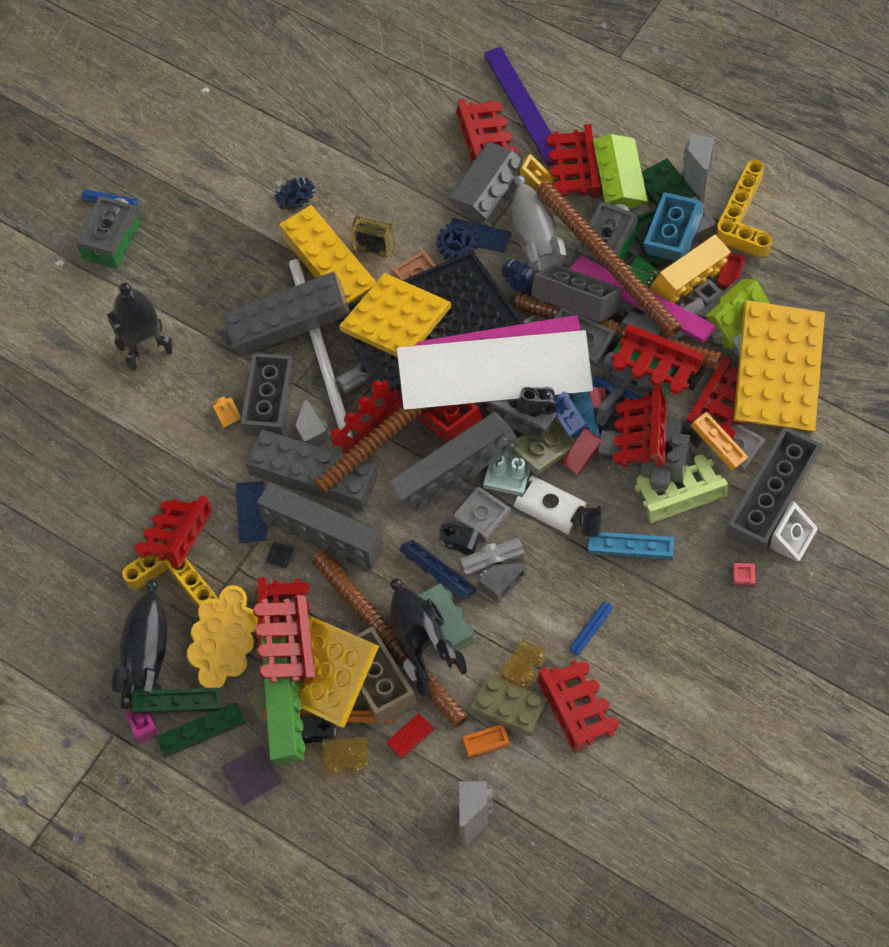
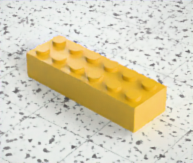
M312 205L279 224L282 238L315 278L333 271L342 282L348 304L363 298L375 285L376 281Z

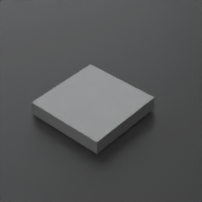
M732 424L731 428L736 432L733 441L749 457L736 468L745 473L766 443V439L742 425ZM710 448L709 453H710L711 455L717 457L718 459L722 460V459Z
M478 486L455 512L453 519L465 528L477 530L481 533L480 538L487 541L509 515L511 508Z

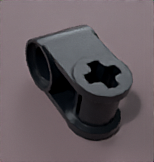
M551 387L522 388L516 404L517 410L522 414L548 415L556 412L558 404L554 400V389Z
M580 506L582 535L587 537L600 535L601 506H597V508H584Z
M445 523L440 528L439 541L445 548L471 555L476 551L481 533L472 528Z
M300 717L303 722L302 740L304 744L330 742L337 736V728L334 723L321 717Z

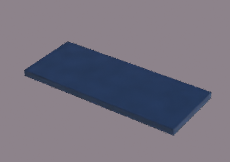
M456 218L451 219L450 227L453 226V222H456L457 225L463 222L464 227L471 225V230H476L479 241L478 247L504 253L511 231Z
M263 481L236 483L239 543L266 541V526L261 519L257 501L264 491Z

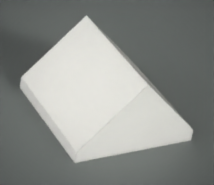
M791 502L772 535L769 548L799 562L818 528L795 502Z

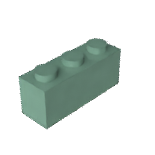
M440 583L419 594L425 601L430 598L439 609L445 621L441 628L445 638L452 643L454 650L459 651L473 643L474 630L469 622L465 623L463 620L464 614L459 605L455 606L452 602L454 598L448 588L444 589Z

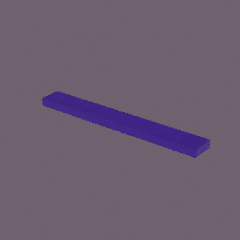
M500 46L484 52L485 59L546 165L555 164L549 161L548 156L551 150H556V147H550L546 143L547 136L552 133L504 50Z

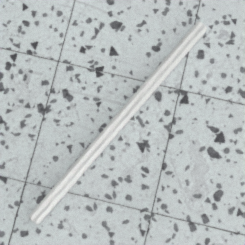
M291 260L289 266L295 286L305 283L299 260ZM318 327L309 332L338 428L342 430L346 425L344 422L346 413L323 337ZM350 431L347 435L353 438L352 432Z

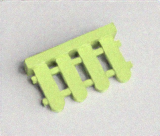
M704 455L695 456L694 465L689 467L687 465L682 483L683 488L677 489L675 483L670 481L668 489L663 491L664 494L660 496L651 488L649 478L642 477V475L637 477L635 490L636 492H641L645 499L643 506L647 508V518L650 524L728 496V483L725 478L722 479L720 475H715L711 467L713 466L712 459L707 460ZM698 471L703 481L696 482L692 473Z

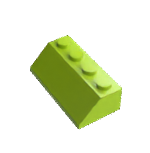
M614 134L593 139L605 203L613 206L623 204L629 209L647 204L648 199L635 139Z

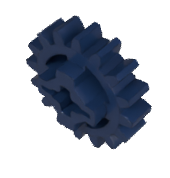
M301 176L299 180L295 177L292 180L286 181V185H280L281 189L276 190L277 194L274 195L278 208L280 207L281 210L285 208L287 211L291 208L295 210L296 208L303 207V203H309V198H313V193L316 192L315 186L308 177L304 179Z
M453 222L451 227L446 224V230L440 229V234H437L436 245L439 248V254H444V259L449 257L453 259L471 250L475 253V249H478L479 241L476 230H471V225L464 227L463 222L460 225Z
M513 259L507 260L501 269V272H503L501 275L506 278L505 282H508L514 291H521L524 295L527 293L531 296L534 274L536 273H533L527 264H520L519 260H516V262Z

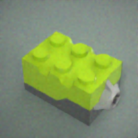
M737 279L697 314V316L715 325L714 331L707 339L713 342L715 347L736 348L732 339L741 334L744 302L746 300L770 304L757 280Z

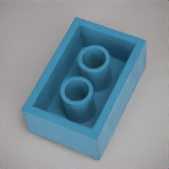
M664 192L644 241L647 254L673 261H678L688 254L704 213L701 201Z

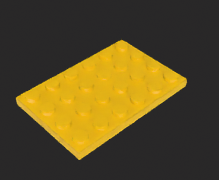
M749 300L744 302L733 421L778 428L787 427L792 430L811 433L815 432L824 312Z

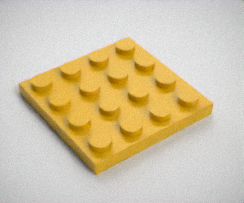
M384 273L339 327L340 331L398 357L397 348L417 346V342L426 339L449 311L451 302Z
M310 616L308 622L315 677L309 685H302L301 678H299L300 689L298 690V697L301 701L302 709L344 728L379 646Z

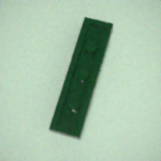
M220 688L151 690L149 694L143 693V690L132 691L133 714L217 711L221 709Z
M236 702L155 737L163 757L166 758L245 724V721Z

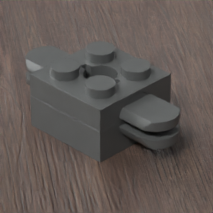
M676 419L666 420L665 465L656 467L653 460H649L646 464H643L641 461L642 477L650 478V486L657 492L666 491L670 481L683 483L690 454V435L681 434L682 426Z

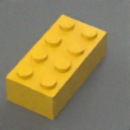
M715 234L660 272L649 290L676 304L682 295L684 297L688 296L695 286L698 287L707 281L709 276L711 278L715 277L721 271L719 268L728 262L726 258L731 251Z

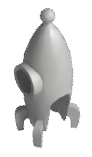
M517 176L514 179V183L518 187L512 200L511 218L517 240L530 262L528 266L532 269L533 273L540 272L554 264L563 266L557 258V254L559 258H564L566 250L563 240L560 237H556V224L550 208L536 194L534 189L525 184L523 176Z

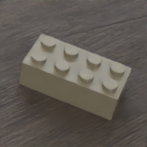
M373 626L355 635L379 646L359 692L378 725L417 705L414 691Z

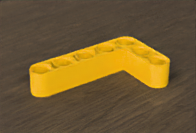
M751 160L747 163L718 222L716 236L724 245L762 258L770 253L771 235L741 223L762 181L764 165L761 161Z
M146 556L145 559L139 557L127 565L122 572L126 585L131 590L142 588L149 580L155 579L168 570L198 608L205 601L200 600L202 596H209L207 599H218L186 558L181 564L184 568L176 570V568L171 567L170 561L167 558L165 561H160L158 557ZM155 563L154 566L147 567L148 564ZM138 575L135 579L130 580L131 576ZM190 581H196L195 584L188 585Z

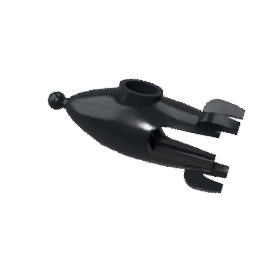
M122 283L119 287L120 293L114 302L113 311L106 315L116 334V347L119 351H125V346L128 348L129 352L125 358V363L129 369L136 371V357L140 358L137 344L150 337H154L158 348L161 345L167 353L172 354L173 341L168 336H161L160 333L163 331L162 321L157 317L155 307L148 297L140 291L131 288L129 283Z
M395 578L390 583L391 588L395 590L391 600L390 620L395 637L407 659L403 664L402 671L411 686L416 685L423 697H429L431 693L427 681H431V678L422 658L423 651L428 646L433 644L439 657L445 660L450 668L452 664H455L461 675L467 672L466 661L463 654L454 650L452 643L445 638L441 628L445 621L434 602L430 598L425 601L415 592L402 587V581Z
M149 580L146 583L148 591L134 604L126 618L120 644L121 667L116 668L113 672L112 691L118 693L122 689L121 708L126 710L129 708L132 691L143 690V693L149 694L151 690H162L157 680L166 652L167 619L163 605L155 593L158 588V583L155 580Z

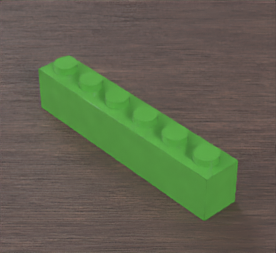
M287 637L272 638V644L288 643ZM261 638V645L266 644L265 638ZM274 658L275 664H290V658ZM263 659V665H268V659ZM292 678L276 679V683H270V679H264L270 760L279 766L304 760L303 722L300 719L302 705L298 697L300 683L299 681L292 682Z

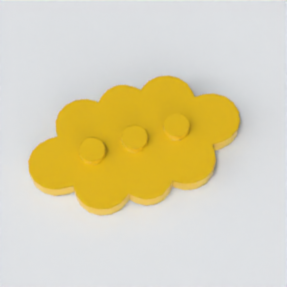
M235 585L225 587L218 599H207L201 603L198 608L200 621L196 622L191 628V637L194 642L188 647L186 657L191 666L199 669L198 681L203 688H220L224 685L227 676L236 677L241 675L247 667L245 655L254 647V639L251 633L258 625V618L254 616L252 609L245 607L247 603L245 591Z

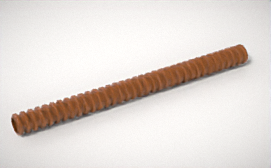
M549 181L541 183L536 190V194L540 196L544 203L566 224L570 231L577 236L578 240H581V243L588 248L589 252L600 261L601 265H604V268L623 286L624 290H627V293L635 299V302L643 308L647 315L658 324L659 328L668 337L677 335L682 328V324L674 318L673 314H670V311L658 301L657 297H654V294L646 288V285L642 284L641 280H638L634 272L596 234V231L562 197L558 190Z
M522 292L517 294L514 301L515 309L526 310L527 313L531 312L533 315H543V318L554 319L560 310L553 304L540 302L537 298L529 296V294L524 295ZM608 318L596 322L615 331L613 339L617 338L619 341L622 338L624 339L625 329L621 327L620 322L617 321L615 323V320L609 321ZM671 337L668 339L703 353L702 366L706 365L707 368L712 367L714 370L719 367L722 358L721 352L715 353L714 350L709 351L708 348L703 349L701 346L697 348V345L691 346V343L685 344V341L680 342L678 339L674 340Z
M404 406L402 408L399 407L398 412L394 411L393 416H389L388 420H384L383 424L378 425V429L374 428V432H370L368 437L365 436L363 441L360 440L359 445L355 444L354 449H349V453H345L343 458L340 457L338 462L335 461L334 466L330 465L329 470H324V474H320L319 478H315L314 483L323 493H328V489H332L333 485L338 484L337 481H342L343 476L347 477L348 472L351 473L353 468L356 469L358 464H362L363 459L367 460L368 455L371 456L373 451L376 452L378 447L381 448L382 443L386 444L387 439H392V435H396L397 431H401L402 426L406 427V423L412 422L411 419H415L417 414H421V410H426V407L405 410Z
M325 549L315 553L311 562L327 578L331 586L339 592L343 600L349 606H352L351 609L355 611L364 624L368 625V628L373 626L388 652L392 654L394 659H397V663L401 664L403 668V664L407 659L395 637L392 626L388 624L387 620H384L383 615H380L376 607L370 601H367L368 598L364 596L363 592L360 591L354 582H351V578L347 576L342 568H339V564L334 559H331V555ZM429 673L431 681H427V685L431 694L427 698H430V701L435 703L434 706L439 708V712L443 713V716L447 718L449 723L452 722L451 726L453 728L461 726L467 720L468 714L464 712L463 708H459V704L455 703L454 698H450L451 694L446 693L447 690L442 688V684L438 683L437 678H433V673Z

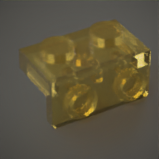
M522 639L501 673V678L522 688H525L527 684L530 685L536 676V668L538 666L541 667L546 660L545 647L541 645L538 648Z
M368 737L323 739V768H328V771H341L342 767H350L352 771L364 770V766L369 764Z

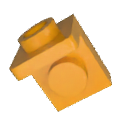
M223 396L214 401L215 405L212 406V410L215 411L223 428L241 420V416L231 397L226 399Z

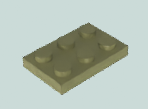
M555 420L553 428L543 443L524 434L518 438L520 444L511 453L516 458H519V460L520 458L523 459L525 465L538 475L565 457L577 439L569 436L565 428Z
M488 674L470 708V712L531 737L548 702V698Z

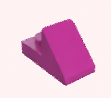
M133 710L126 713L133 734L139 744L159 735L150 714H133Z

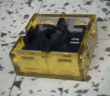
M355 215L351 226L354 250L365 253L372 252L378 256L391 258L395 248L393 224Z

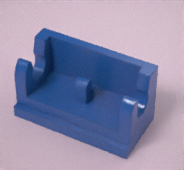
M565 391L554 399L558 404V409L555 412L557 413L556 416L569 436L578 439L581 431L590 429Z

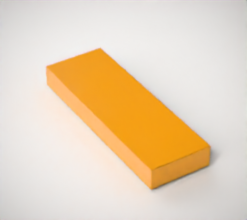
M707 412L691 424V427L732 471L749 458Z

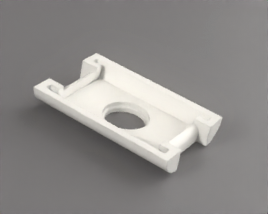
M532 475L529 478L530 486L523 497H517L514 507L569 535L573 528V523L570 522L576 511L580 509V506L586 507L587 502ZM553 494L559 499L558 505L554 508L545 507L542 500L546 495Z

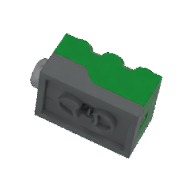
M99 195L76 241L83 260L116 269L119 268L123 259V253L131 243V236L136 233L140 224L135 205L129 204L123 198L110 199Z
M600 202L589 223V226L596 231V234L607 243L620 259L626 257L629 246L639 231L637 214L630 212L629 208L623 204L613 206ZM580 240L575 250L577 258L582 255L601 265L600 261L589 252L588 248Z
M619 342L614 352L607 353L603 359L602 367L606 369L605 380L645 398L647 394L652 396V388H656V386L651 384L652 376L645 374L643 378L636 379L632 376V368L626 366L623 371H616L613 368L614 361L611 360L613 353L618 354L622 346ZM634 351L630 360L636 362L641 353ZM653 359L649 368L655 370L660 361ZM672 366L668 373L669 376L675 377L676 367ZM663 382L659 387H661L664 395L667 397L671 384Z

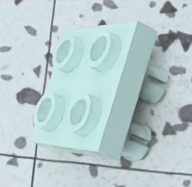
M512 453L504 454L498 458L497 462L488 465L483 488L523 496L531 470L525 465L523 459L520 458L519 460Z

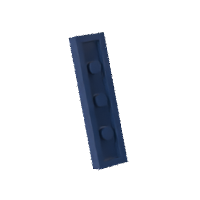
M410 540L401 545L399 551L408 560L415 562L421 567L422 571L432 575L439 584L441 583L450 589L456 597L464 600L474 595L477 590L476 587L415 540Z

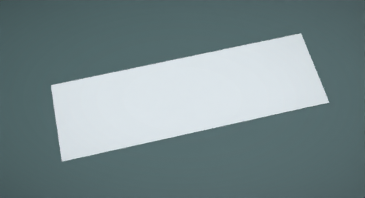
M586 330L397 348L404 410L517 399L524 387H551L554 389L555 395L561 394L564 391L566 393L593 391Z

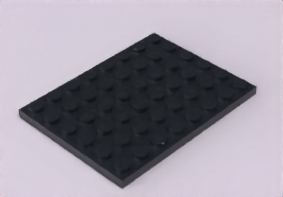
M473 250L402 280L451 302L449 311L425 340L525 324ZM363 298L348 304L350 313ZM345 318L335 321L338 327ZM342 332L373 383L375 381L382 383L386 380L390 384L388 388L391 391L394 389L401 390L398 357Z

